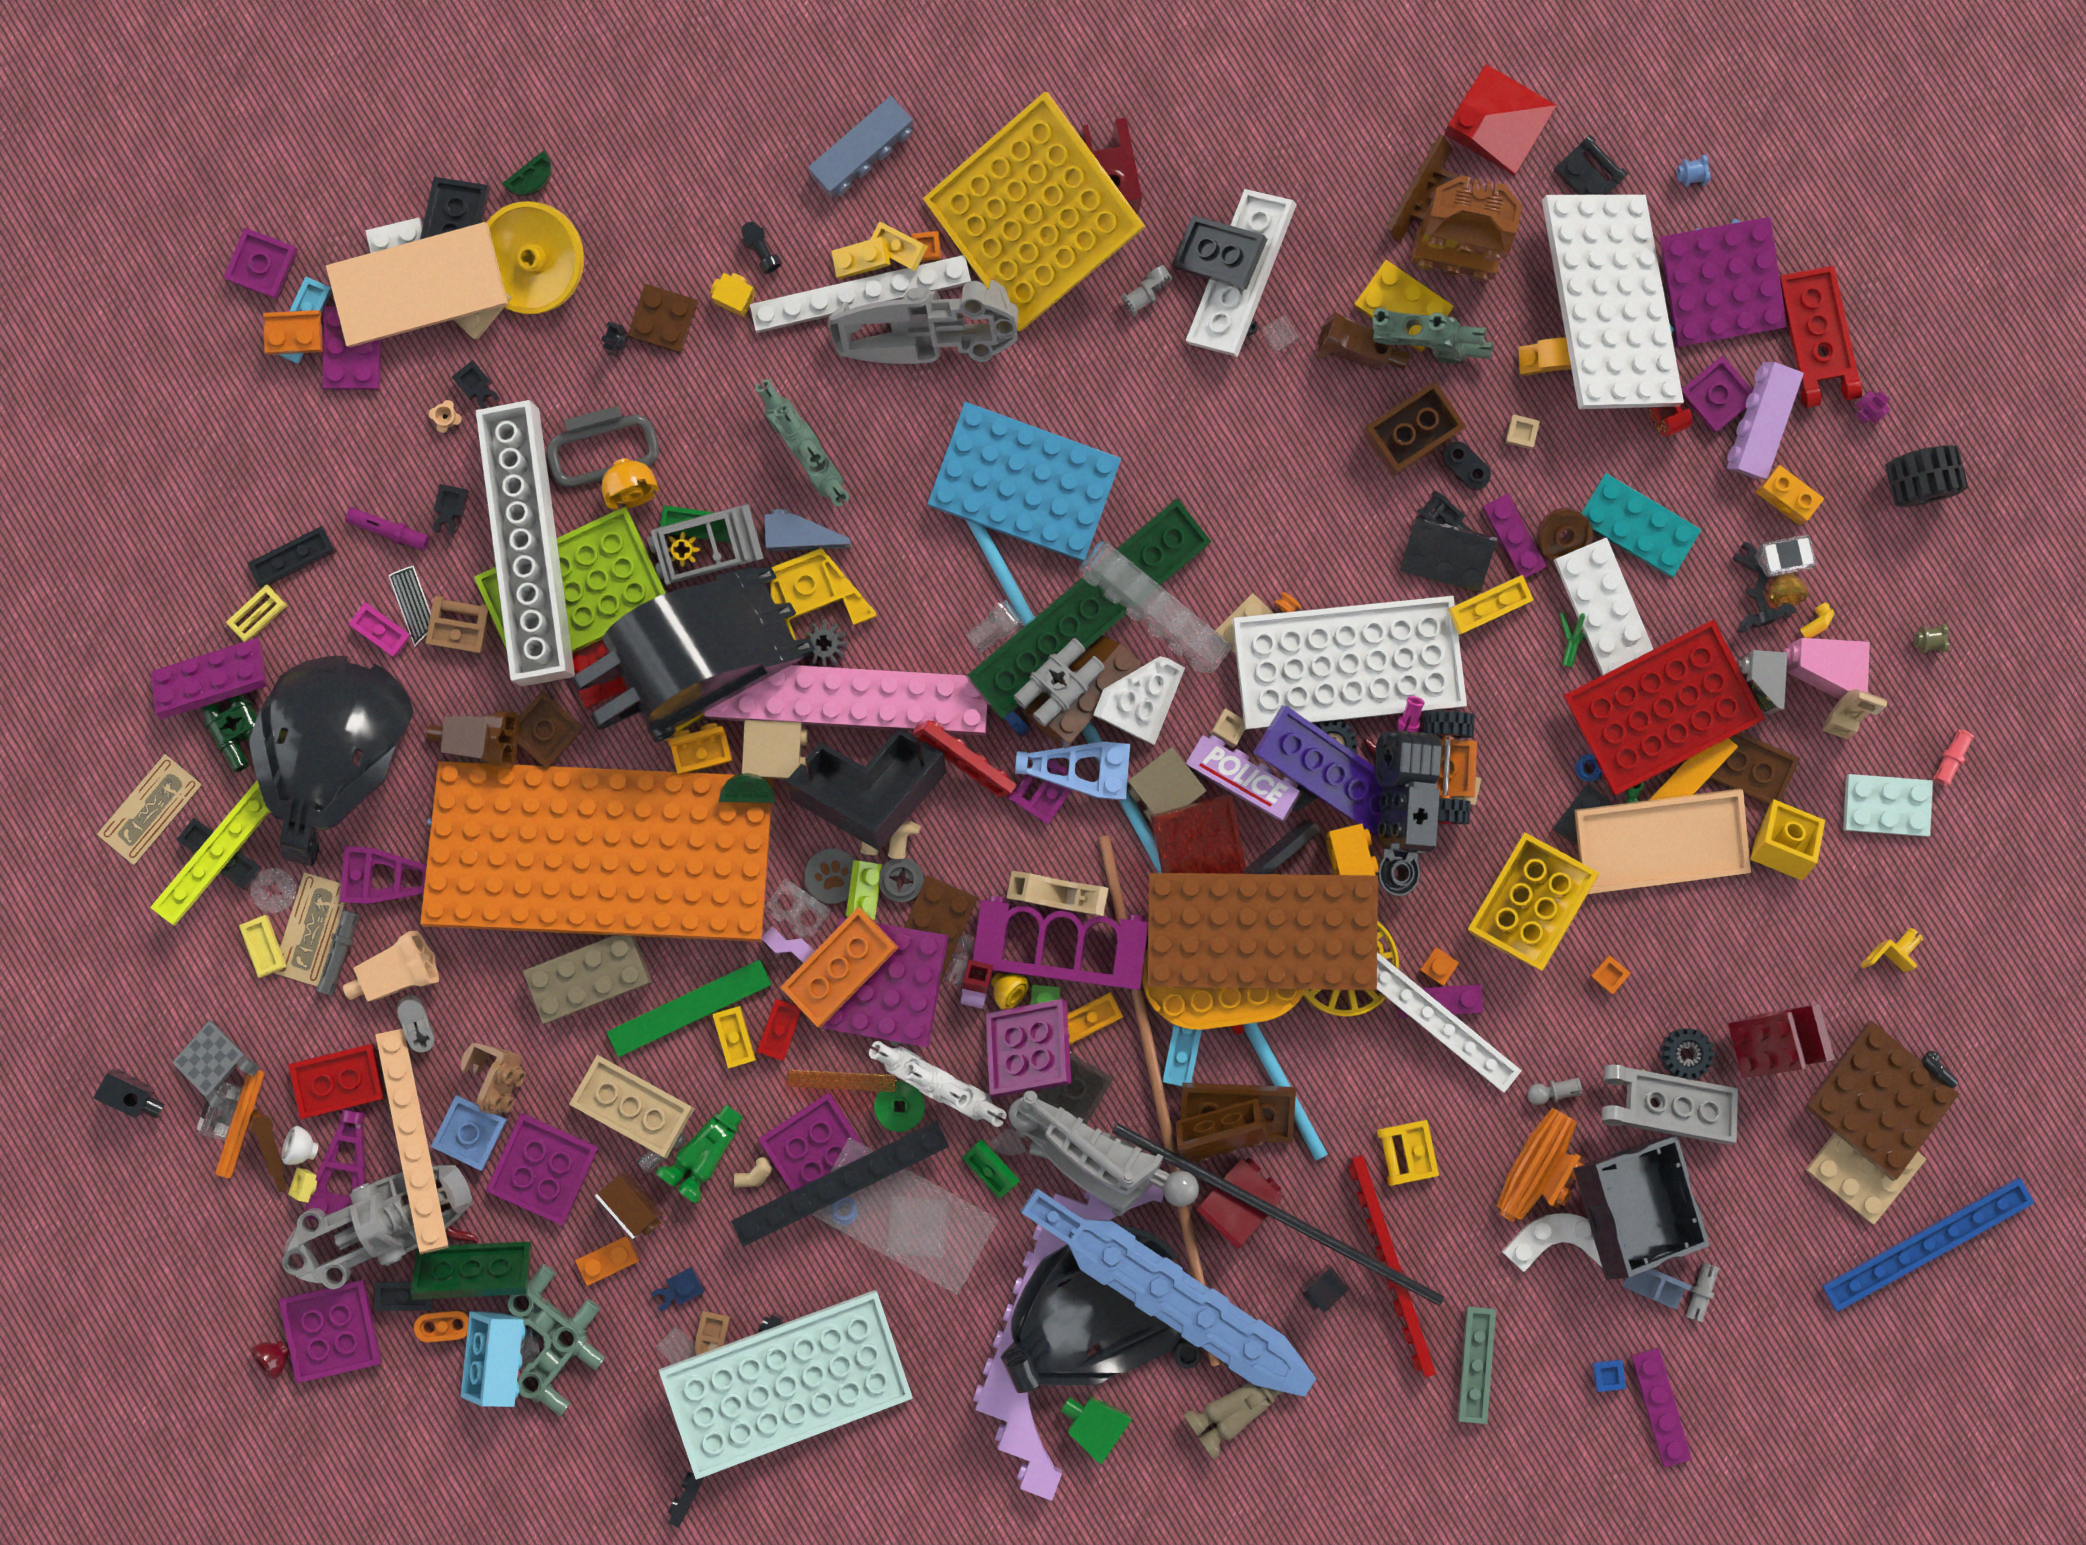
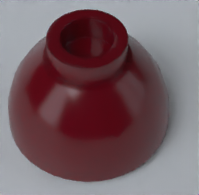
M279 1341L276 1344L262 1342L251 1348L254 1360L265 1375L270 1379L279 1377L284 1370L286 1357L290 1355L283 1342Z

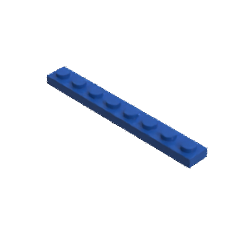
M2017 1177L1822 1284L1821 1287L1834 1311L1838 1312L2031 1206L2035 1202L2022 1179Z

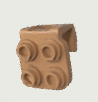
M472 1043L462 1056V1071L468 1072L471 1064H473V1072L480 1074L488 1054L497 1057L491 1065L477 1097L476 1104L479 1105V1110L490 1114L508 1113L514 1105V1097L511 1096L514 1086L519 1087L526 1075V1072L520 1066L522 1056L497 1047Z

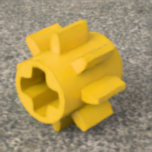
M681 532L679 540L671 536L670 541L673 544L671 547H667L668 551L673 555L671 562L678 559L680 560L681 567H685L686 559L693 563L696 562L693 554L694 552L701 551V548L695 547L693 544L696 537L686 539L685 532ZM682 542H684L685 547L690 548V552L685 553L684 557H682L681 552L676 551V547L681 546Z

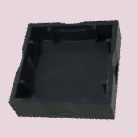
M1677 1135L1652 1139L1573 1168L1606 1280L1629 1278L1657 1267L1669 1258L1682 1257L1710 1246L1699 1207L1691 1190L1689 1173Z

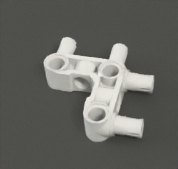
M879 1041L872 1045L879 1049L878 1052L870 1048L869 1056L884 1063L887 1072L918 1088L920 1092L940 1103L943 1102L976 1121L985 1119L996 1127L1003 1124V1121L998 1119L997 1116L1006 1119V1112L992 1104L989 1094L971 1084L968 1085L959 1081L945 1071L930 1065L902 1046L890 1048Z

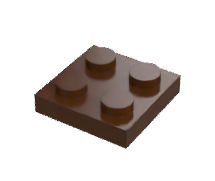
M645 284L628 337L682 354L699 303L698 300Z
M542 690L519 715L517 743L548 769L585 727Z

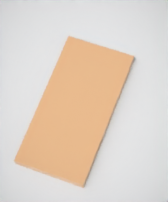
M486 222L326 265L347 347L365 344L508 305L492 238Z
M1742 789L1574 810L1579 860L1584 865L1600 873L1588 894L1751 873Z

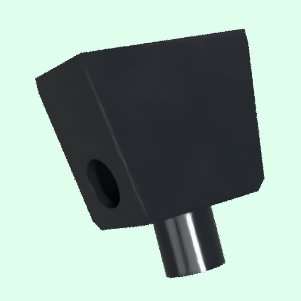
M116 1067L107 1072L93 1097L134 1118H137L144 1112L157 1119L165 1106L164 1103L151 1097L155 1090L153 1087ZM131 1093L138 1097V1102L132 1101Z

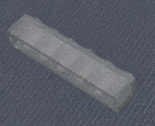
M1106 541L1098 542L1078 568L1084 573L1082 577L1093 586L1099 585L1104 589L1106 598L1115 604L1121 603L1127 608L1126 614L1135 621L1139 622V620H1142L1148 625L1147 631L1158 639L1164 638L1170 643L1168 648L1178 656H1186L1191 661L1189 665L1201 674L1203 672L1214 673L1232 649V644Z

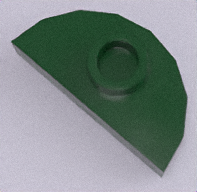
M545 150L505 180L502 186L510 193L519 196H529L541 191L549 182L552 173L551 161Z
M743 773L737 774L726 781L721 788L718 802L775 803V797L772 787L765 779L756 774Z

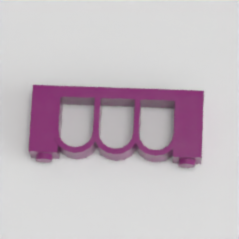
M989 896L988 901L981 900L973 961L993 965L992 970L1142 990L1149 922H1144L1145 916L1128 914L1127 919H1120V925L1113 919L1100 916L1089 919L1083 924L1082 920L1076 915L1066 911H1056L1044 918L1039 911L1028 906L1012 908L1011 904L1005 903L1006 898ZM1020 913L1032 914L1039 923L1035 964L1004 960L1009 925L1011 920ZM1059 918L1071 919L1078 928L1074 969L1043 965L1049 927ZM1099 923L1111 925L1117 933L1118 942L1113 975L1082 971L1088 931Z

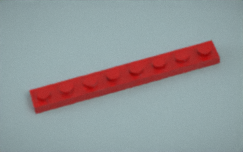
M1361 1154L1349 1157L1351 1164L1347 1165L1350 1177L1352 1181L1357 1180L1360 1191L1356 1192L1359 1204L1362 1209H1367L1369 1219L1365 1220L1370 1236H1376L1378 1246L1374 1247L1379 1262H1384L1388 1267L1402 1273L1364 1157ZM1384 1277L1388 1290L1393 1289L1397 1299L1392 1301L1397 1317H1403L1406 1326L1402 1328L1406 1344H1412L1415 1355L1411 1356L1415 1371H1421L1425 1378L1435 1375L1436 1372L1409 1291Z

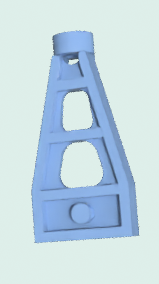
M1096 742L1071 746L1066 749L1058 748L1033 753L1017 751L1015 774H1027L1098 799L1125 801L1130 744ZM1087 757L1099 759L1100 768L1097 781L1089 782L1077 777L1075 774V763L1079 759ZM1051 758H1067L1069 760L1068 775L1060 776L1049 773L1047 771V761ZM1028 759L1033 763L1030 769L1027 768Z

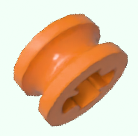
M1286 592L1280 594V600L1276 599L1274 601V604L1283 613L1294 612L1302 607L1298 601Z

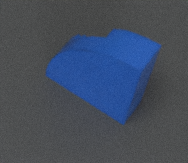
M1014 711L1004 718L1021 737H1024L1030 731L1029 727Z

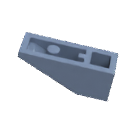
M776 509L772 510L771 514L764 515L765 540L768 552L851 548L850 538L798 515L788 513V510Z

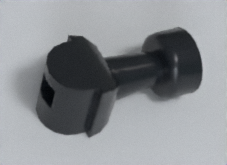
M755 222L744 224L741 230L742 241L747 249L754 250L762 260L759 263V267L763 274L767 275L777 270L783 263L778 255H771L766 245V235L763 227L760 228Z

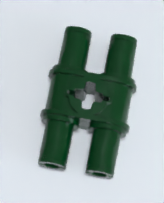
M244 694L228 698L227 700L231 707L221 713L216 702L200 707L206 719L204 722L205 728L210 731L217 744V751L224 753L234 773L241 772L249 767L239 744L246 739L250 740L257 719L253 702L246 699ZM234 721H237V722H238V723L236 724V728H237V729H236L235 731H233V730H232V728L234 727V726H233V722H234Z

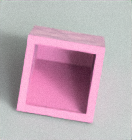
M1801 638L1788 644V648L1784 649V652L1787 653V673L1839 700L1852 689H1859L1868 693L1870 642Z

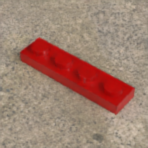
M927 720L915 727L912 732L915 737L943 752L945 759L998 798L1009 795L1014 790L1016 784L1009 779L1007 773L989 765L984 756L970 751L962 740L951 737L939 723Z

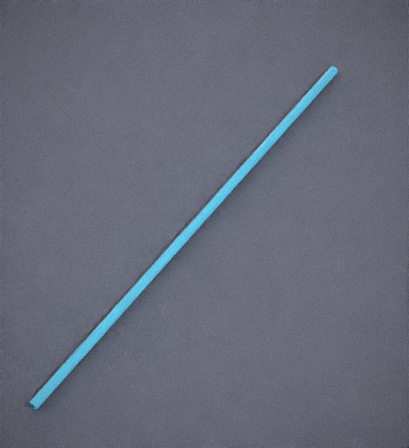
M967 521L1023 626H1025L1034 618V615L986 527ZM1090 721L1081 731L1087 743L1103 742L1092 721ZM1126 791V800H1119L1156 870L1158 873H1174L1139 807ZM1257 1023L1243 1024L1245 1033L1274 1086L1291 1087ZM1296 1097L1294 1122L1315 1161L1319 1160L1328 1153Z

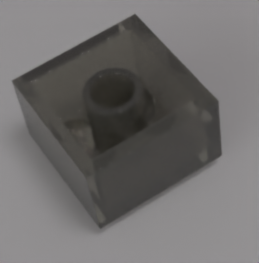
M1070 1052L1071 1084L1041 1089L1037 1099L1057 1109L1063 1108L1078 1119L1080 1117L1083 1119V1123L1087 1125L1114 1077Z

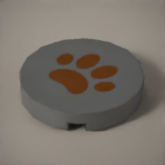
M837 848L824 849L817 852L808 861L804 871L805 884L809 893L817 900L826 904H839L848 900L853 860L855 859L847 852Z

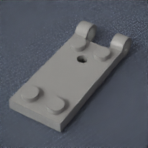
M1607 1065L1604 1067V1083L1609 1085H1627L1626 1108L1613 1105L1602 1107L1603 1124L1609 1126H1629L1731 1146L1737 1142L1738 1088L1637 1070L1621 1065ZM1651 1098H1654L1658 1101L1657 1108L1651 1105Z

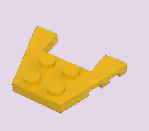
M822 548L772 567L777 577L770 582L771 597L774 603H791L796 612L794 616L784 620L794 640L797 639L790 624L791 619L842 599L845 602L854 626L877 617L874 609L866 602Z

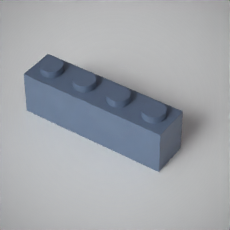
M890 96L808 167L810 176L831 199L836 195H843L851 187L850 183L855 178L864 177L871 170V165L877 159L880 161L885 159L891 153V147L898 141L901 143L906 141L912 135V129L914 128L913 119Z

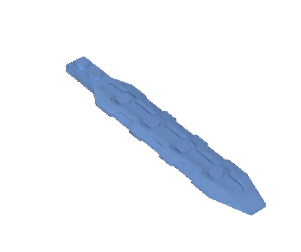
M1035 1188L1020 1212L1066 1242L1080 1270L1101 1284L1109 1285L1133 1301L1136 1307L1148 1315L1156 1316L1180 1332L1181 1337L1196 1347L1201 1346L1228 1364V1368L1252 1384L1303 1397L1307 1395L1316 1377L1284 1335L1260 1319H1254L1230 1303L1227 1297L1215 1289H1209L1183 1272L1182 1267L1167 1257L1162 1258L1135 1240L1134 1235L1113 1221L1082 1219L1037 1188Z

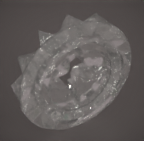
M268 868L259 872L251 882L250 896L254 901V905L264 912H281L288 908L295 898L296 886L294 880L284 870ZM275 882V888L283 893V895H272L270 899L268 897L269 892L265 891L263 886H272Z

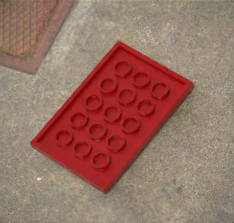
M1714 619L1562 695L1613 796L1765 720Z

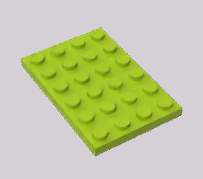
M626 506L557 538L572 653L602 640L609 627L628 612L647 601L666 594ZM494 567L474 578L506 647L497 570Z

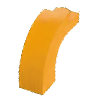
M1566 337L1539 340L1537 344L1519 347V371L1521 375L1527 376L1557 370H1572Z

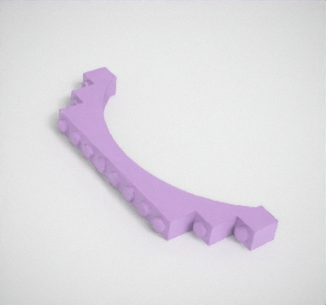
M1152 1185L1129 1209L1153 1200L1161 1203L1164 1196L1163 1189ZM1087 1191L1084 1195V1198L1088 1199L1087 1204L1055 1192L1052 1198L1082 1219L1109 1221L1116 1217L1111 1207ZM1037 1224L1032 1238L1037 1241L1034 1251H1027L1022 1265L1027 1267L1024 1278H1017L1012 1292L1017 1294L1014 1305H1007L1002 1319L1007 1321L1004 1332L999 1330L992 1346L997 1348L994 1359L988 1357L982 1373L987 1375L984 1386L978 1384L972 1401L977 1402V1411L1006 1421V1425L1000 1423L995 1436V1440L999 1441L998 1450L1028 1461V1464L1022 1463L1017 1479L1021 1481L1020 1489L1052 1501L1062 1475V1469L1054 1466L1042 1444L1034 1424L1028 1392H1016L1001 1360V1355L1014 1342L1011 1336V1319L1027 1282L1043 1258L1067 1245L1066 1242Z

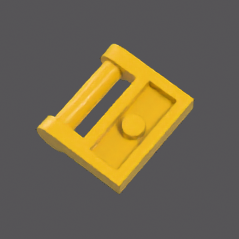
M1427 1120L1377 1129L1378 1138L1382 1139L1389 1173L1387 1177L1389 1186L1439 1176ZM1399 1134L1401 1135L1408 1173L1400 1174L1392 1137Z

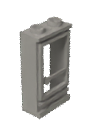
M750 504L740 505L652 529V536L648 537L651 552H657L660 563H656L655 566L659 579H664L666 585L763 559L764 554L761 551L757 529L750 512ZM723 518L726 522L736 558L725 562L720 560L721 554L718 553L710 522ZM706 523L714 552L713 559L717 564L675 575L664 534Z

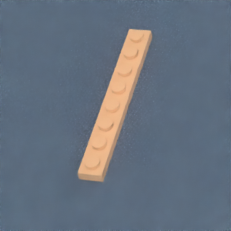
M398 1029L375 1034L419 1253L424 1254L449 1248L404 1030Z

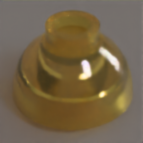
M1784 570L1777 574V579L1770 587L1769 601L1778 606L1783 602L1796 605L1803 602L1808 597L1809 592L1805 583L1794 575V571Z

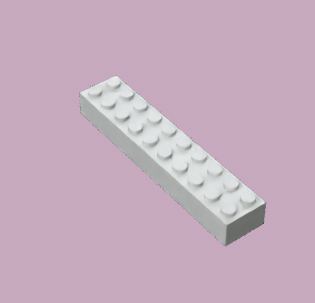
M530 400L476 410L511 681L522 687L574 677L575 672L539 408Z

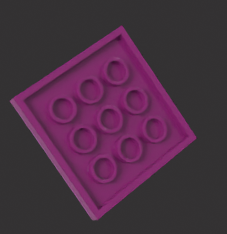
M1771 217L1659 237L1672 325L1675 328L1673 331L1676 347L1787 327Z
M839 917L838 927H839L847 918ZM876 923L899 948L821 1028L929 1047L949 936Z

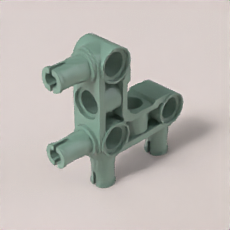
M1378 308L1373 312L1374 342L1386 345L1397 344L1429 347L1433 349V355L1437 361L1448 364H1459L1461 361L1466 360L1467 357L1492 359L1493 342H1485L1484 339L1486 337V327L1462 326L1457 319L1444 316L1441 313H1433L1429 316L1388 311L1385 308ZM1412 326H1422L1421 331L1417 335L1408 334Z
M765 379L762 381L766 391L758 383L755 391L765 403L764 414L774 430L781 435L793 455L799 460L821 497H829L832 503L838 507L843 505L840 501L841 498L845 503L848 502L849 494L842 487L845 481L833 463L830 462L809 425L802 420L788 398L779 396L771 380Z
M542 1264L528 1282L527 1294H520L528 1298L529 1308L522 1310L517 1306V1298L520 1295H511L508 1300L509 1311L515 1317L523 1319V1324L531 1326L544 1337L543 1340L545 1341V1348L535 1360L529 1362L517 1382L519 1384V1393L523 1397L530 1398L537 1403L541 1401L558 1416H561L571 1403L552 1389L551 1383L571 1357L577 1356L596 1371L606 1359L604 1355L587 1343L588 1339L586 1338V1327L601 1308L592 1300L587 1299L573 1318L567 1317L542 1297L541 1293L556 1275L552 1268ZM563 1331H569L573 1334L574 1342L572 1345H566L562 1342L561 1334ZM529 1376L538 1380V1389L535 1391L528 1389L526 1386V1379Z

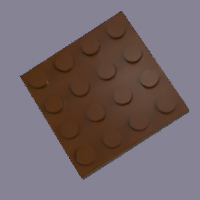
M1870 1021L1867 1022L1805 1105V1108L1890 1180L1895 1181L1924 1144L1959 1093L1938 1081L1920 1060L1876 1023Z

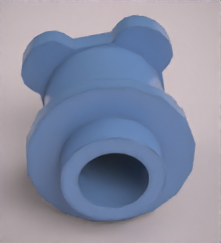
M1701 155V159L1694 161L1682 159L1681 164L1676 169L1678 181L1682 182L1685 187L1689 186L1690 183L1700 182V185L1704 186L1707 182H1710L1711 175L1707 155Z

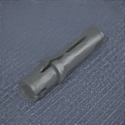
M342 910L336 932L332 933L331 936L333 941L316 991L334 995L347 951L354 942L352 937L360 917L359 914Z

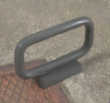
M620 406L564 420L568 432L553 437L546 449L549 467L554 480L567 488L601 481L607 470L612 466L568 477L562 471L557 452L558 448L563 444L637 425L644 432L648 453L645 457L633 461L644 463L650 467L659 455V444L652 423L646 417L638 414L623 417Z

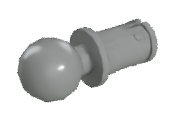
M1579 1078L1561 1082L1551 1080L1549 1082L1550 1087L1536 1083L1528 1089L1527 1093L1528 1100L1532 1104L1543 1105L1549 1098H1552L1553 1102L1556 1103L1559 1099L1581 1096L1582 1087Z

